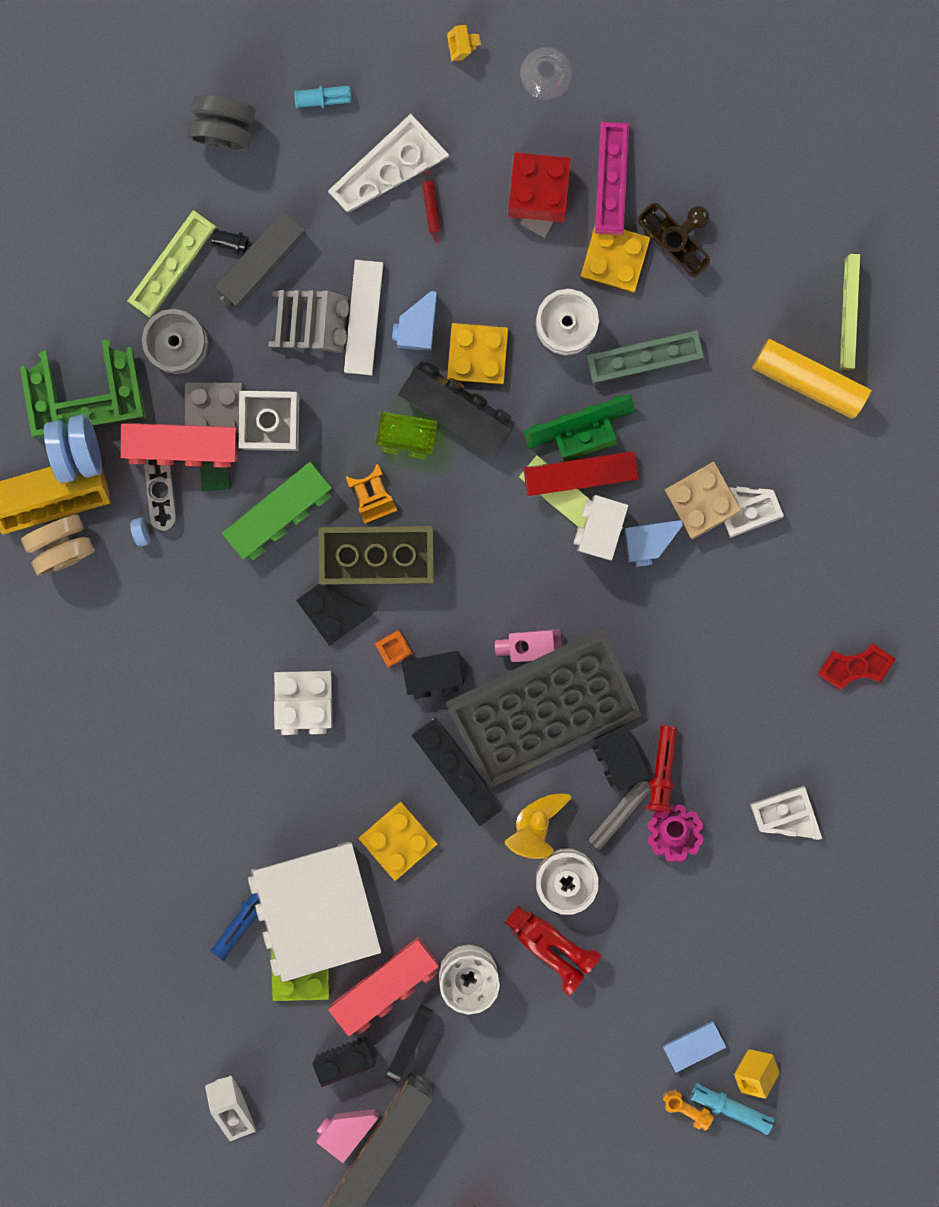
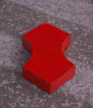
M873 643L864 651L855 655H842L832 651L817 672V675L839 690H842L849 682L859 678H871L881 683L896 658Z

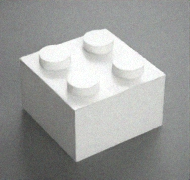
M240 391L239 449L299 451L300 395L297 392Z
M597 495L593 496L592 500L587 499L582 513V517H586L584 528L578 527L573 543L578 545L577 551L612 561L628 505Z

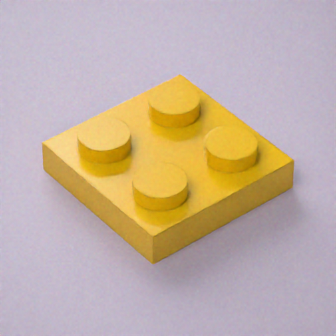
M594 227L580 278L635 293L650 237L624 230L623 235L595 234Z
M452 323L447 379L453 378L460 382L504 385L508 328Z
M402 801L358 838L394 881L438 844Z

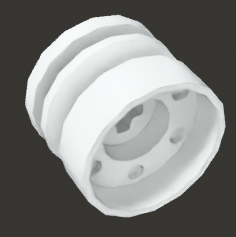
M469 944L458 946L449 951L441 961L439 969L440 990L443 999L449 1007L456 1012L469 1015L480 1013L492 1005L497 998L500 984L497 966L490 953L481 947ZM472 971L474 978L470 977L468 981H465L463 974H468Z

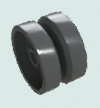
M197 95L194 97L192 113L200 119L189 123L188 139L206 146L225 150H249L251 134L244 128L254 124L256 113L254 107L223 97Z

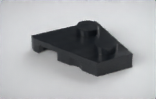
M320 584L296 600L329 646L373 615L371 610Z

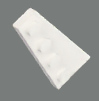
M410 114L331 187L328 193L347 213H350L450 156L414 116Z

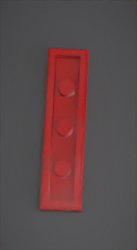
M635 451L523 467L527 496L638 480Z

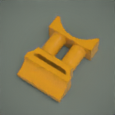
M376 464L374 471L364 479L346 477L350 489H355L360 503L358 510L365 524L397 511L393 498L385 491L380 478L383 477V473L378 464ZM370 482L375 494L374 496H369L365 483Z

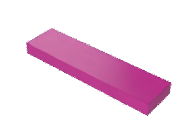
M601 122L595 234L623 235L629 123Z

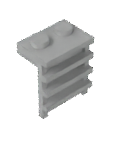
M273 291L272 296L279 297L275 341H269L268 347L321 349L333 353H344V344L347 339L345 331L346 316L349 313L347 296L330 291ZM293 297L290 342H286L289 299ZM304 298H308L304 342H301Z

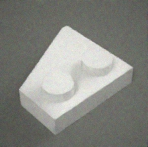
M729 487L743 511L724 522L730 538L784 517L773 490Z
M804 786L750 803L760 832L779 833L794 837L801 836L816 840L822 839Z

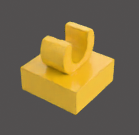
M467 25L455 26L447 33L451 62L462 61L471 54L472 50H476V46H481L480 34L468 35Z

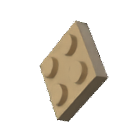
M714 461L665 489L693 540L743 512Z

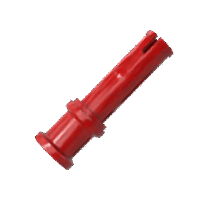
M660 726L654 778H651V781H649L651 794L650 802L646 805V810L671 813L669 801L671 790L674 789L671 774L677 727Z

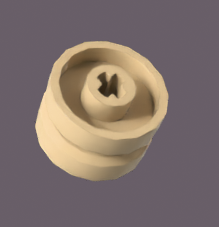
M76 514L57 520L21 538L27 553H37L45 550V552L36 556L31 562L37 576L69 567L95 551L89 538L80 537L70 540L79 535L84 529L79 515Z

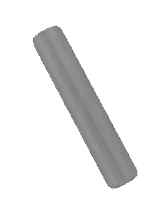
M642 780L636 783L589 838V842L595 848L602 849L648 795L651 787L647 781Z

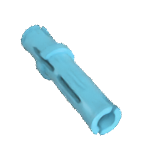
M696 1083L693 1087L692 1094L690 1095L691 1101L712 1109L714 1114L718 1115V1113L726 1115L763 1132L765 1135L770 1133L774 1123L773 1117L764 1115L728 1098L726 1093L714 1092L701 1086L699 1083Z

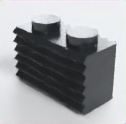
M363 1036L362 1039L358 1038L357 1041L353 1040L352 1043L347 1042V1045L342 1044L341 1047L337 1046L336 1049L332 1048L331 1051L327 1050L326 1053L321 1052V1055L316 1054L312 1065L320 1086L325 1087L375 1067L376 1059L368 1038Z

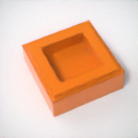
M400 630L374 643L388 668L413 654Z

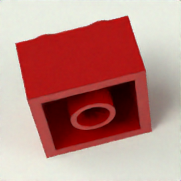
M514 152L508 217L564 223L571 158Z

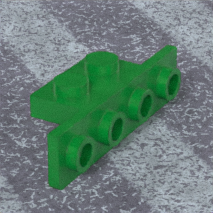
M631 394L616 396L608 402L590 405L582 411L571 415L565 414L548 423L533 425L530 429L524 431L527 446L531 449L556 440L563 461L574 460L617 445V439L610 421L634 413L633 398Z

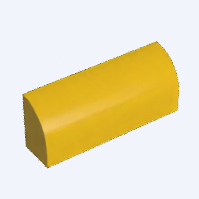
M768 339L763 344L751 368L851 419L858 415L872 391L771 339Z
M52 467L0 481L1 534H7L110 504L103 467L100 475L85 478L79 472L75 481L63 484L59 483L56 479Z

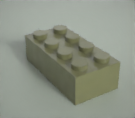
M433 526L318 527L320 585L434 583Z

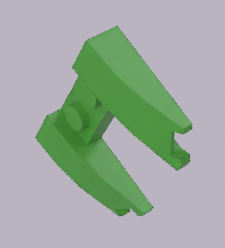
M101 340L110 394L58 403L49 356L46 350L38 353L42 361L30 370H27L22 365L20 370L31 436L35 439L44 438V424L47 422L61 419L68 427L69 418L81 414H86L89 417L93 427L146 420L132 347L128 346L127 353L112 349L111 341Z

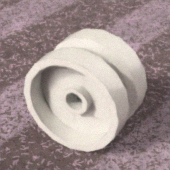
M573 289L557 290L547 296L539 306L536 317L537 336L543 346L553 353L564 356L578 354L588 348L595 338L599 324L598 311L593 301L581 291ZM564 317H570V322L573 324L567 327L562 324Z
M560 848L553 851L549 858L541 860L536 871V889L541 901L550 910L559 914H576L585 910L594 901L598 892V875L593 862L584 853L573 848ZM568 875L571 876L572 882L569 885H564L561 878L564 876L567 879Z

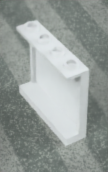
M351 842L341 843L333 848L260 869H251L252 876L248 877L251 893H257L260 904L255 905L259 921L264 920L267 931L263 932V938L266 948H272L275 959L270 960L274 977L279 975L282 982L381 953Z

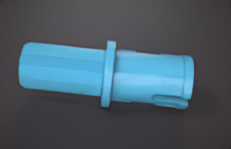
M320 85L319 89L294 90L296 109L321 106L323 109L325 105L350 103L352 99L349 86L323 88V85Z

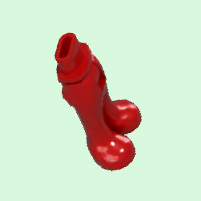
M519 905L504 922L514 930L512 932L514 936L518 933L517 938L532 954L544 961L562 978V990L568 996L575 991L585 975L557 955L551 949V946H555L565 953L586 975L602 957V954L596 950L580 948L550 923L538 916H533L531 910L527 913Z

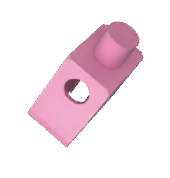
M561 629L510 633L509 639L495 640L496 657L510 656L511 662L533 661L562 647ZM523 642L528 643V651L522 649Z

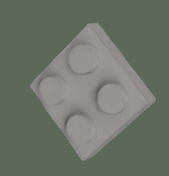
M185 383V425L239 427V392L243 391V384Z

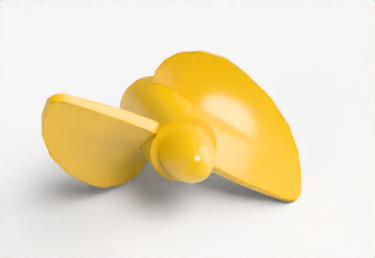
M548 795L525 807L517 817V832L505 840V845L523 857L533 859L549 858L554 851L545 842L549 819L571 800V795Z

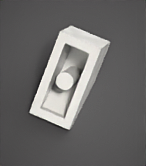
M232 1076L220 1078L213 1083L205 1085L210 1113L229 1141L256 1132L242 1092Z

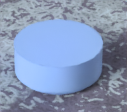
M143 517L133 519L130 527L136 545L139 547L149 545L151 543V535L146 520Z

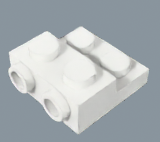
M274 672L275 730L281 729V735L298 734V729H309V734H326V728L333 727L332 672Z

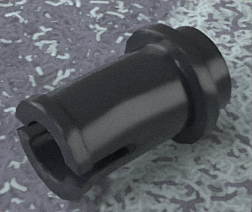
M215 228L212 234L211 246L234 250L236 254H240V252L245 253L249 237L245 236L243 232L236 234Z

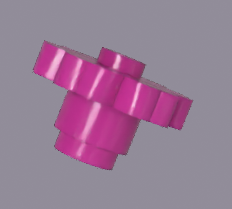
M669 805L671 813L655 812L652 820L648 823V831L651 833L648 837V844L653 849L655 855L661 856L665 854L668 862H684L687 859V854L696 855L704 842V838L700 834L703 830V823L696 812L686 813L683 805Z

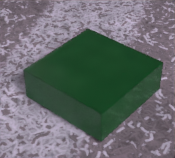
M214 462L202 463V466H200L202 492L231 490L229 467H214Z

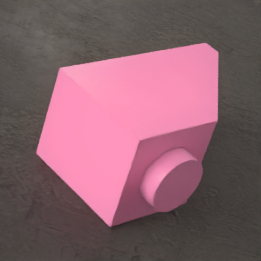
M376 1109L337 1113L331 1120L325 1118L317 1129L319 1135L316 1142L344 1163L377 1121L379 1112Z

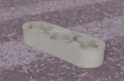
M146 459L144 468L150 522L154 528L168 531L177 523L172 465H160L161 474L167 473V478L156 477L151 480V474L157 475L156 466L150 464V461L154 459ZM158 482H164L168 486V494L164 498H157L153 494V487ZM170 500V506L164 505L166 514L171 515V520L166 521V526H163L162 522L156 520V517L161 515V507H154V502L165 503Z

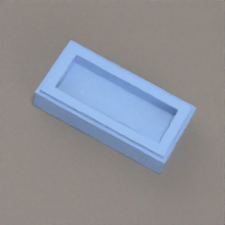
M711 1021L663 1045V1048L675 1072H678L726 1048L714 1022Z

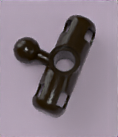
M658 203L650 204L639 215V225L647 231L648 235L661 247L662 251L669 255L689 277H697L709 265L710 257L688 235L694 228H703L709 222L707 209L702 206L691 208L688 212L687 220L681 226ZM658 209L666 216L663 221L655 214ZM672 234L677 235L681 240V245L676 248L668 246L666 237ZM697 250L705 256L702 262L694 255Z

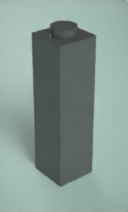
M283 211L215 286L220 292L217 298L228 308L234 305L240 309L305 237V230Z

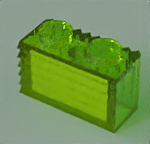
M382 411L376 446L382 447L381 452L397 455L398 450L409 452L410 458L425 460L426 455L432 456L438 421Z

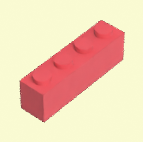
M121 424V458L129 459L128 464H146V459H156L157 465H174V460H185V466H202V461H213L214 467H231V462L238 461L239 427Z
M418 936L330 1004L328 1010L348 1036L354 1032L360 1035L371 1026L369 1021L376 1015L381 1018L393 1009L391 1004L399 997L402 1001L415 992L413 986L421 980L426 983L437 975L436 969L439 967V962Z

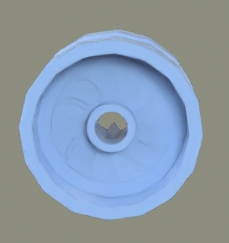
M86 414L70 417L68 427L61 419L44 424V440L53 473L59 483L75 481L79 472L85 478L102 473V459L97 436Z

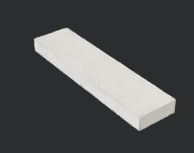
M355 260L344 373L373 376L383 262Z

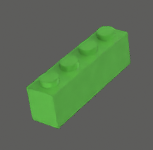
M309 462L222 532V534L243 560H247L250 557L253 561L266 551L263 546L270 540L276 543L288 533L285 528L294 522L298 525L310 515L307 510L316 504L320 507L331 498L329 493L333 488L313 463Z

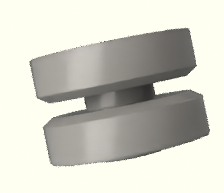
M178 309L160 311L150 318L144 327L142 335L143 350L149 361L166 373L174 375L191 373L201 366L208 354L209 340L206 330L195 317L186 311ZM178 337L179 344L177 346H171L174 343L173 338Z

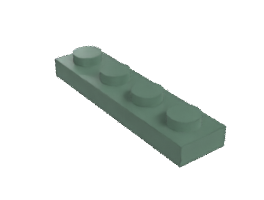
M698 330L586 356L593 384L704 358Z

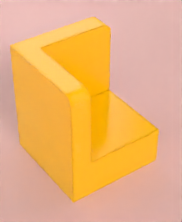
M749 1049L734 1076L741 1093L766 1099L780 1072L773 1054Z

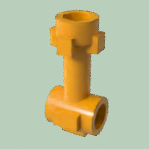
M676 1089L664 1093L662 1099L665 1102L666 1111L670 1113L678 1111L694 1120L693 1126L699 1130L702 1128L706 1131L710 1127L714 1119V1115L710 1114V1110L703 1107L700 1111L681 1099V1092Z

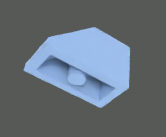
M430 291L400 316L399 324L394 323L392 340L397 341L398 348L432 351L437 292Z
M682 520L625 528L624 534L628 562L635 561L636 567L653 565L652 559L659 558L683 526Z

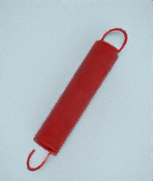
M423 173L422 187L429 233L433 234L434 241L436 242L435 235L432 232L441 231L435 185L433 180L424 182Z

